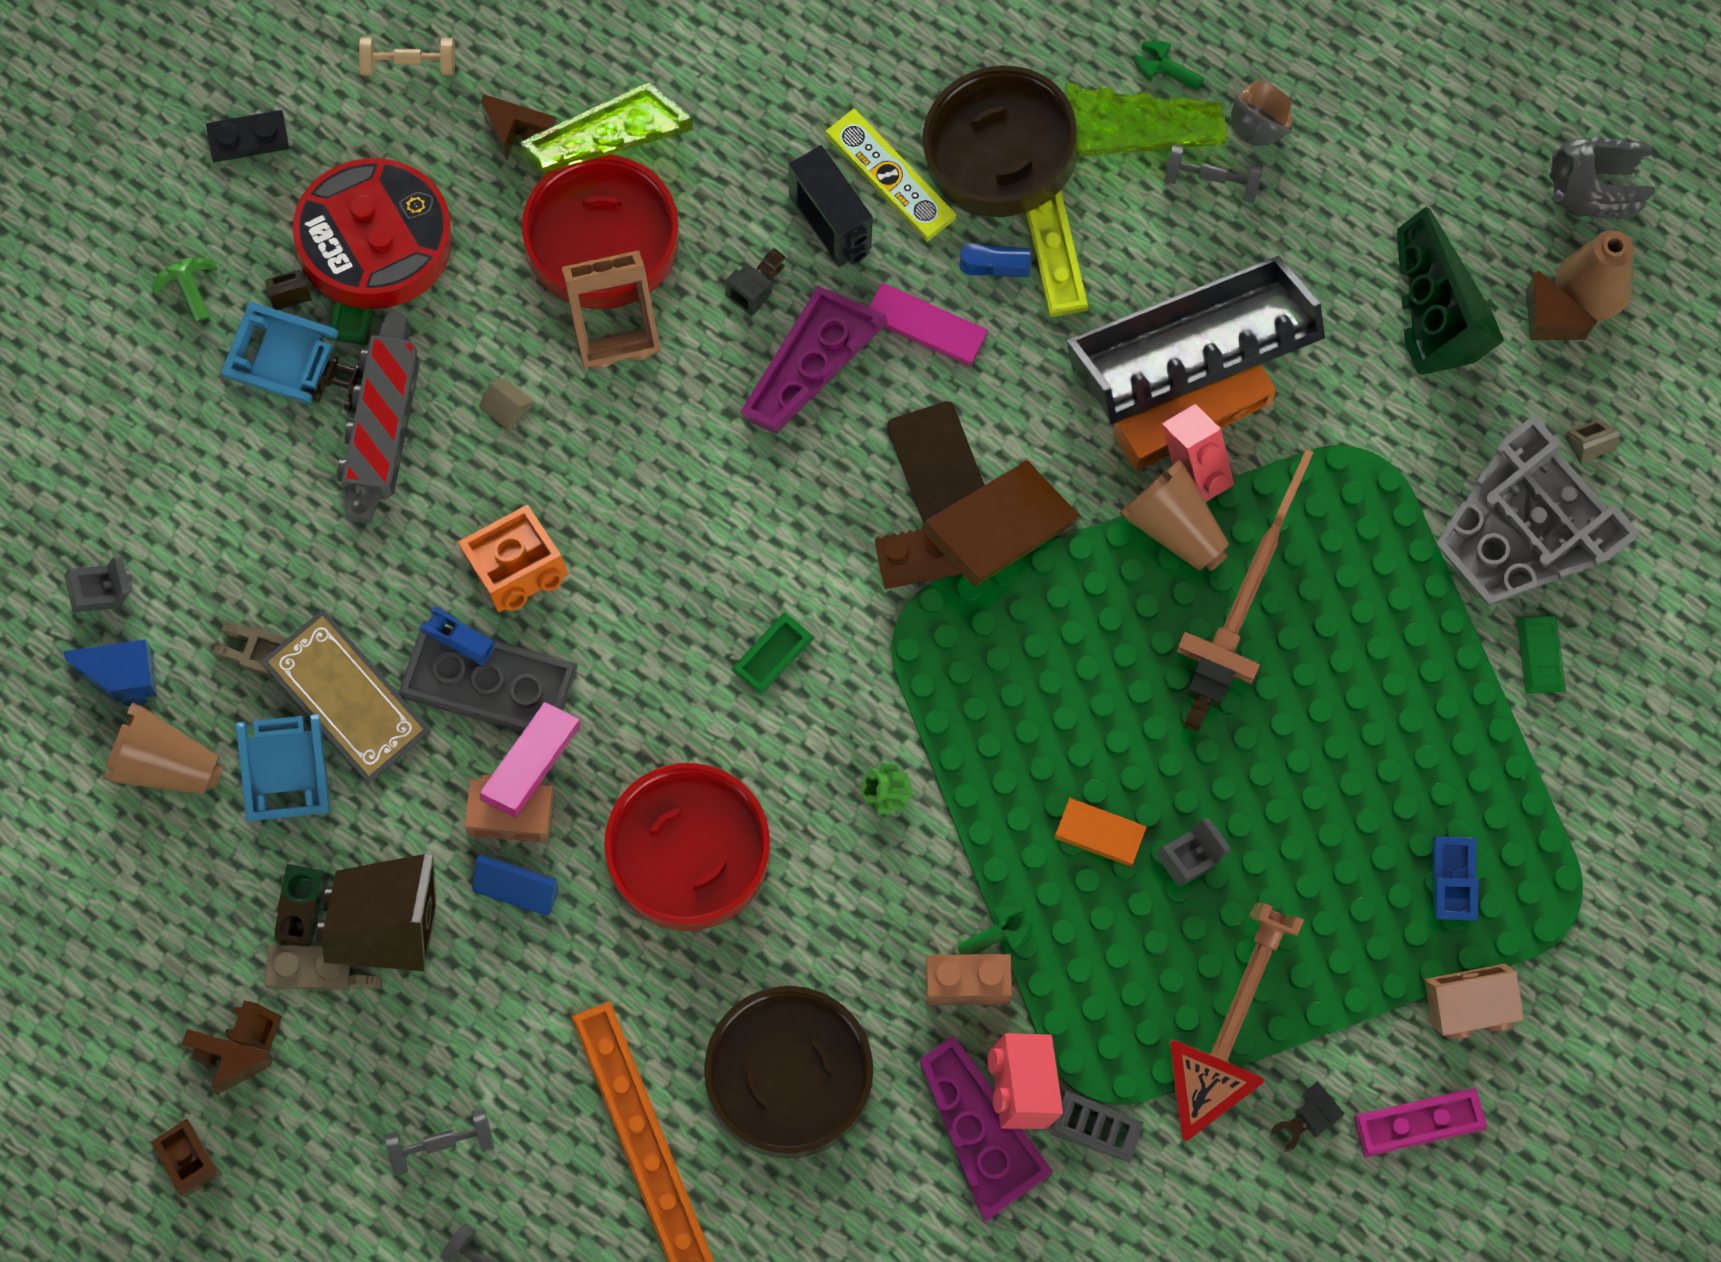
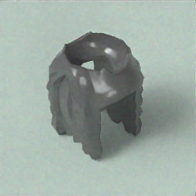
M1601 137L1592 139L1577 138L1566 141L1558 150L1553 152L1552 167L1549 176L1554 183L1553 202L1563 206L1567 212L1579 217H1636L1646 207V200L1655 194V187L1605 185L1599 182L1597 174L1632 175L1635 172V167L1641 164V160L1644 159L1643 157L1649 156L1652 153L1651 146L1642 141H1616L1612 138L1603 139Z

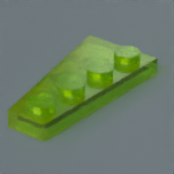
M646 83L521 141V153L544 173L692 131L693 123L691 116L650 83Z
M1065 83V95L1073 108L1079 135L1078 157L1172 149L1173 144L1189 148L1224 145L1227 142L1228 136L1222 103L1172 97L1171 100L1152 98V94L1137 92L1136 96L1114 93V89L1098 87V90L1095 91L1080 89L1079 84Z

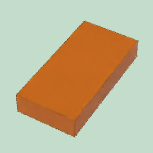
M1069 798L1055 834V839L1132 867L1147 826Z

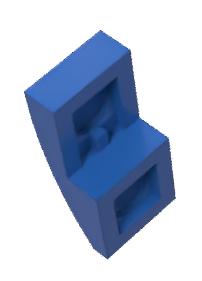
M1433 837L1432 873L1435 919L1478 921L1479 879H1476L1477 838Z

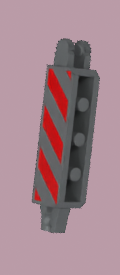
M392 310L385 315L380 336L371 335L369 348H363L360 355L359 368L360 371H363L361 385L355 384L352 407L356 408L354 421L347 422L345 430V444H349L347 457L340 458L337 470V480L342 482L346 493L345 515L347 520L352 522L371 524L379 500H386L395 494L420 366L417 349L408 337L410 330L406 323L407 319L401 311L398 312L397 310Z

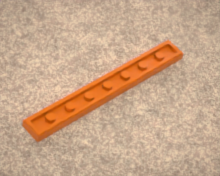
M608 1001L571 1016L667 1261L714 1262L611 1002Z

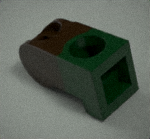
M293 864L286 865L277 908L276 941L310 946L317 924L323 893L329 879L327 872L321 869Z

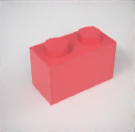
M1196 404L1162 423L1172 464H1175L1179 459L1185 464L1205 502L1234 486L1221 428Z
M1005 1033L990 1049L988 1054V1069L994 1075L995 1082L993 1107L995 1112L999 1113L1000 1126L1003 1129H1049L1063 1114L1052 1035Z

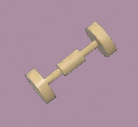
M361 37L359 44L360 73L362 76H374L375 60H393L394 64L421 65L422 61H440L441 75L454 77V38H441L440 53H422L421 49H394L393 53L375 52L373 37Z

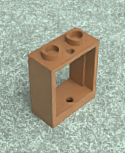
M639 251L562 267L578 348L584 368H605L612 365L614 361L628 358L642 360L650 357L652 353L661 351L645 267ZM635 282L644 330L588 341L578 294Z

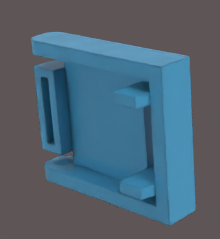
M249 301L221 374L227 379L311 405L313 396L304 392L303 388L317 390V384L333 349L331 344L323 342L322 339L325 337L336 340L339 332L332 327ZM254 328L266 331L252 365L248 360L243 359Z
M320 714L311 715L312 731H306L304 716L253 721L254 737H248L246 722L236 723L246 821L330 812ZM306 790L305 806L268 809V793Z

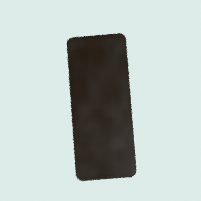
M944 401L888 421L887 430L923 524L926 520L985 486L956 409L951 402Z

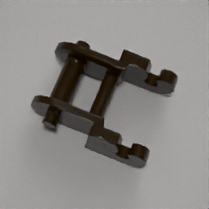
M334 356L332 361L327 363L329 369L326 376L321 375L317 384L318 390L313 394V401L320 402L326 386H331V384L338 385L349 390V401L345 402L344 410L351 412L354 386L358 378L363 377V371H360L359 363L354 368L339 363V357ZM336 371L351 375L349 383L335 379Z

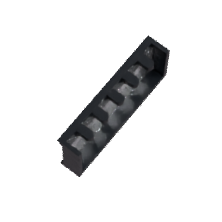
M1278 255L1066 341L1073 371H1076L1102 406L1112 425L1325 339L1321 303Z

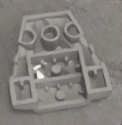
M1535 415L1502 440L1495 456L1486 470H1483L1470 495L1461 504L1436 544L1437 548L1488 606L1595 565L1605 563L1640 536L1637 529L1614 504L1607 508L1558 452L1560 443Z

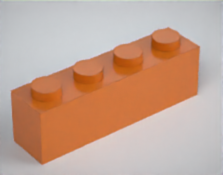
M1260 364L1114 424L1113 434L1137 472L1170 455L1162 423L1196 404L1215 424L1223 428L1272 403L1277 389Z

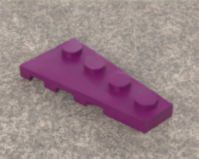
M818 286L741 409L742 418L777 434L888 323L886 315Z
M954 1035L919 1060L982 1220L986 1223L1051 1176L1053 1171L1022 1129L1001 1128L999 1113H996L993 1107L994 1090Z

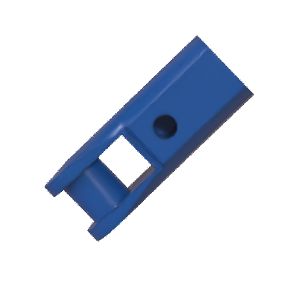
M972 243L965 245L961 249L959 266L961 271L967 275L981 276L992 274L993 276L1029 277L1030 248L992 247Z
M433 607L430 611L432 617L426 625L421 624L419 630L427 637L457 651L481 666L484 665L494 650L495 641L461 623L443 610ZM446 624L453 627L448 637L440 633Z

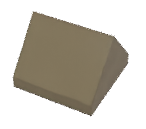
M503 378L489 384L479 404V408L509 431L535 404V401L509 380Z
M1600 419L1565 433L1580 463L1615 450L1619 439L1618 430Z

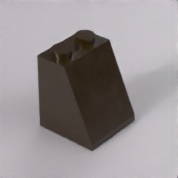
M421 854L337 870L333 887H326L324 892L323 910L327 912L326 920H319L316 931V945L323 947L324 963L425 971L437 905L433 854Z

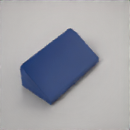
M478 855L472 885L473 892L539 914L550 915L559 891L556 879L484 855Z

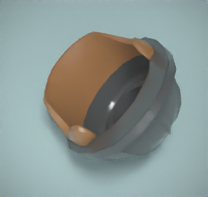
M1254 81L1241 94L1235 95L1231 118L1235 132L1241 139L1254 146H1262L1275 143L1291 133L1293 120L1291 117L1292 102L1280 89L1264 81Z

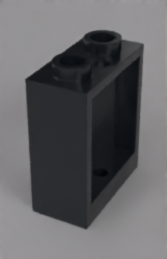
M821 144L788 164L789 197L838 267L847 262L853 265L862 261L869 254V249L872 247L873 216Z

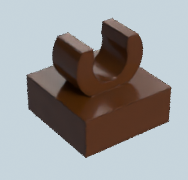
M244 1000L242 1007H236L232 1012L238 1016L234 1029H226L225 1035L233 1042L269 1052L282 1016L258 1003Z

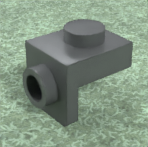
M121 556L113 557L107 566L68 569L64 575L72 612L120 607L132 591V576L129 569H125Z
M1206 818L1200 821L1192 831L1163 846L1155 855L1180 888L1212 870L1230 853L1231 848L1211 820Z

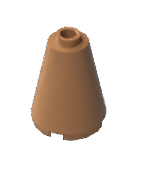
M1606 231L1565 258L1557 271L1555 285L1597 321L1614 317L1627 306L1633 293V244L1631 240L1619 231Z
M1180 459L1158 476L1138 495V498L1134 501L1132 500L1120 512L1127 521L1198 571L1206 566L1211 572L1228 557L1224 549L1229 543L1188 469Z
M132 703L127 714H130L127 724L121 725L106 768L109 769L103 775V779L111 783L202 795L205 794L207 788L215 790L224 769L223 766L217 764L219 756L143 706Z

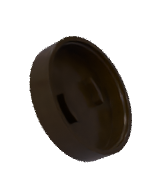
M991 66L975 70L960 77L946 87L934 101L927 114L923 128L924 154L930 175L936 187L956 206L981 216H1015L1045 204L1067 183L1074 171L1079 154V135L1076 119L1067 96L1046 76L1018 66Z
M771 987L751 994L738 1002L724 1015L716 1026L708 1043L705 1056L704 1076L709 1103L720 1124L743 1146L762 1155L775 1158L807 1157L827 1150L837 1144L860 1120L869 1101L872 1088V1052L866 1034L857 1019L844 1005L834 998L806 987Z

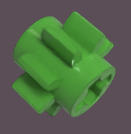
M881 763L880 769L870 768L869 773L863 778L861 794L865 800V805L875 806V814L892 815L893 810L902 811L904 809L903 805L907 804L910 800L912 785L908 778V773L898 772V765Z

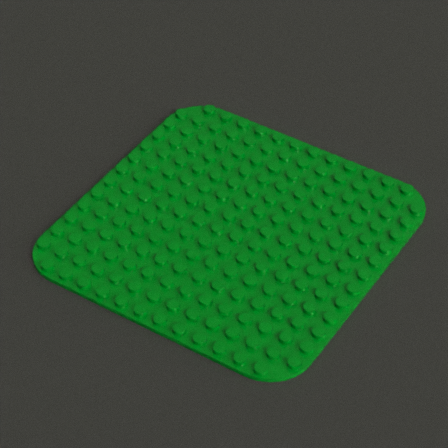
M1329 445L1310 450L1314 453L1280 529L1277 547L1238 633L1241 638L1234 653L1260 664L1251 685L1233 677L1219 709L1212 706L1209 707L1199 732L1183 726L1195 700L1187 696L1199 662L1177 653L1178 646L1185 632L1212 643L1218 628H1223L1260 542L1273 525L1277 512L1305 452L1233 476L1234 486L1206 502L1229 543L1224 549L1228 557L1211 572L1206 566L1198 571L1127 521L1123 516H1119L1050 540L976 587L962 574L934 581L916 593L898 617L891 645L892 663L896 678L993 925L997 919L993 908L1000 906H1013L1027 910L1026 913L1014 917L1006 930L1017 931L1028 923L1034 925L1029 938L1017 951L1010 948L1009 942L1000 941L1004 953L1011 954V970L1036 1034L1052 1035L1058 1076L1069 1087L1087 1098L1112 1105H1134L1175 1092L1170 1052L1171 1040H1177L1202 1052L1211 1053L1256 945V942L1253 940L1260 924L1249 918L1255 903H1266L1273 906V911L1285 916H1296L1304 921L1298 936L1283 934L1277 951L1273 950L1228 1057V1062L1238 1067L1248 1065L1427 998L1425 979L1500 964H1506L1511 967L1533 959L1558 944L1569 932L1578 916L1583 896V880L1580 864L1444 558L1436 546L1435 538L1410 484L1396 467L1371 451L1347 445ZM1069 798L1147 826L1132 867L1055 839V834ZM1209 818L1216 829L1223 835L1231 851L1212 870L1179 888L1155 854L1166 844L1192 831L1200 821ZM1434 836L1477 838L1476 879H1479L1478 921L1435 919L1432 873V841Z

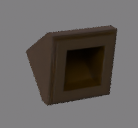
M300 269L268 278L265 281L272 307L275 310L312 300L304 273Z

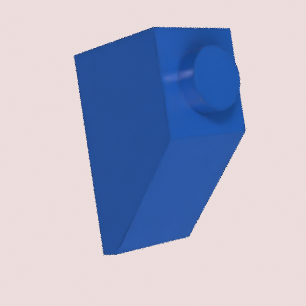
M146 639L64 651L65 660L70 668L115 702H122L125 706H131L132 703L142 705L147 702V698L157 696L153 652Z

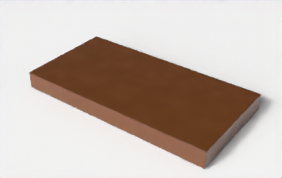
M1026 460L926 520L921 527V531L961 574L976 587L1073 526L1080 518V515L1038 470Z

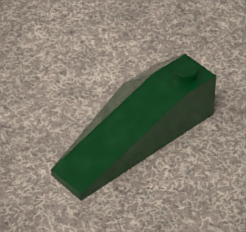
M1423 208L1397 229L1400 272L1408 275L1409 294L1402 296V308L1411 309L1412 328L1404 329V339L1415 369L1421 375L1475 363L1504 342L1491 308L1430 208Z

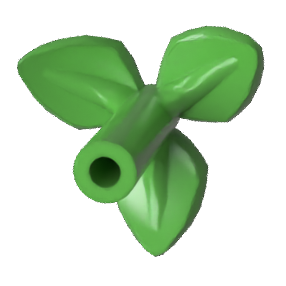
M190 257L179 260L160 271L153 281L152 290L156 295L170 280L178 281L194 321L198 323L210 318V315L192 276L195 270H218V268L211 259Z

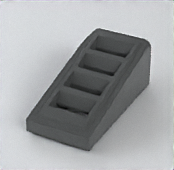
M1065 1091L1062 1099L1063 1114L1055 1121L1050 1135L1130 1163L1144 1122ZM1073 1108L1081 1110L1075 1129L1068 1127ZM1089 1113L1097 1116L1091 1136L1083 1133ZM1105 1119L1113 1122L1107 1142L1099 1140ZM1121 1125L1129 1127L1122 1149L1114 1146Z

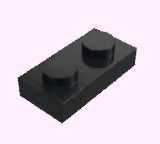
M283 110L206 123L213 163L290 149Z

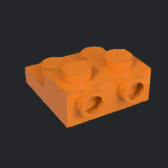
M528 504L457 542L461 552L477 575L483 590L498 613L505 609L511 611L520 609L525 605L529 596L540 590L553 591L561 585L563 578L569 575L562 555Z

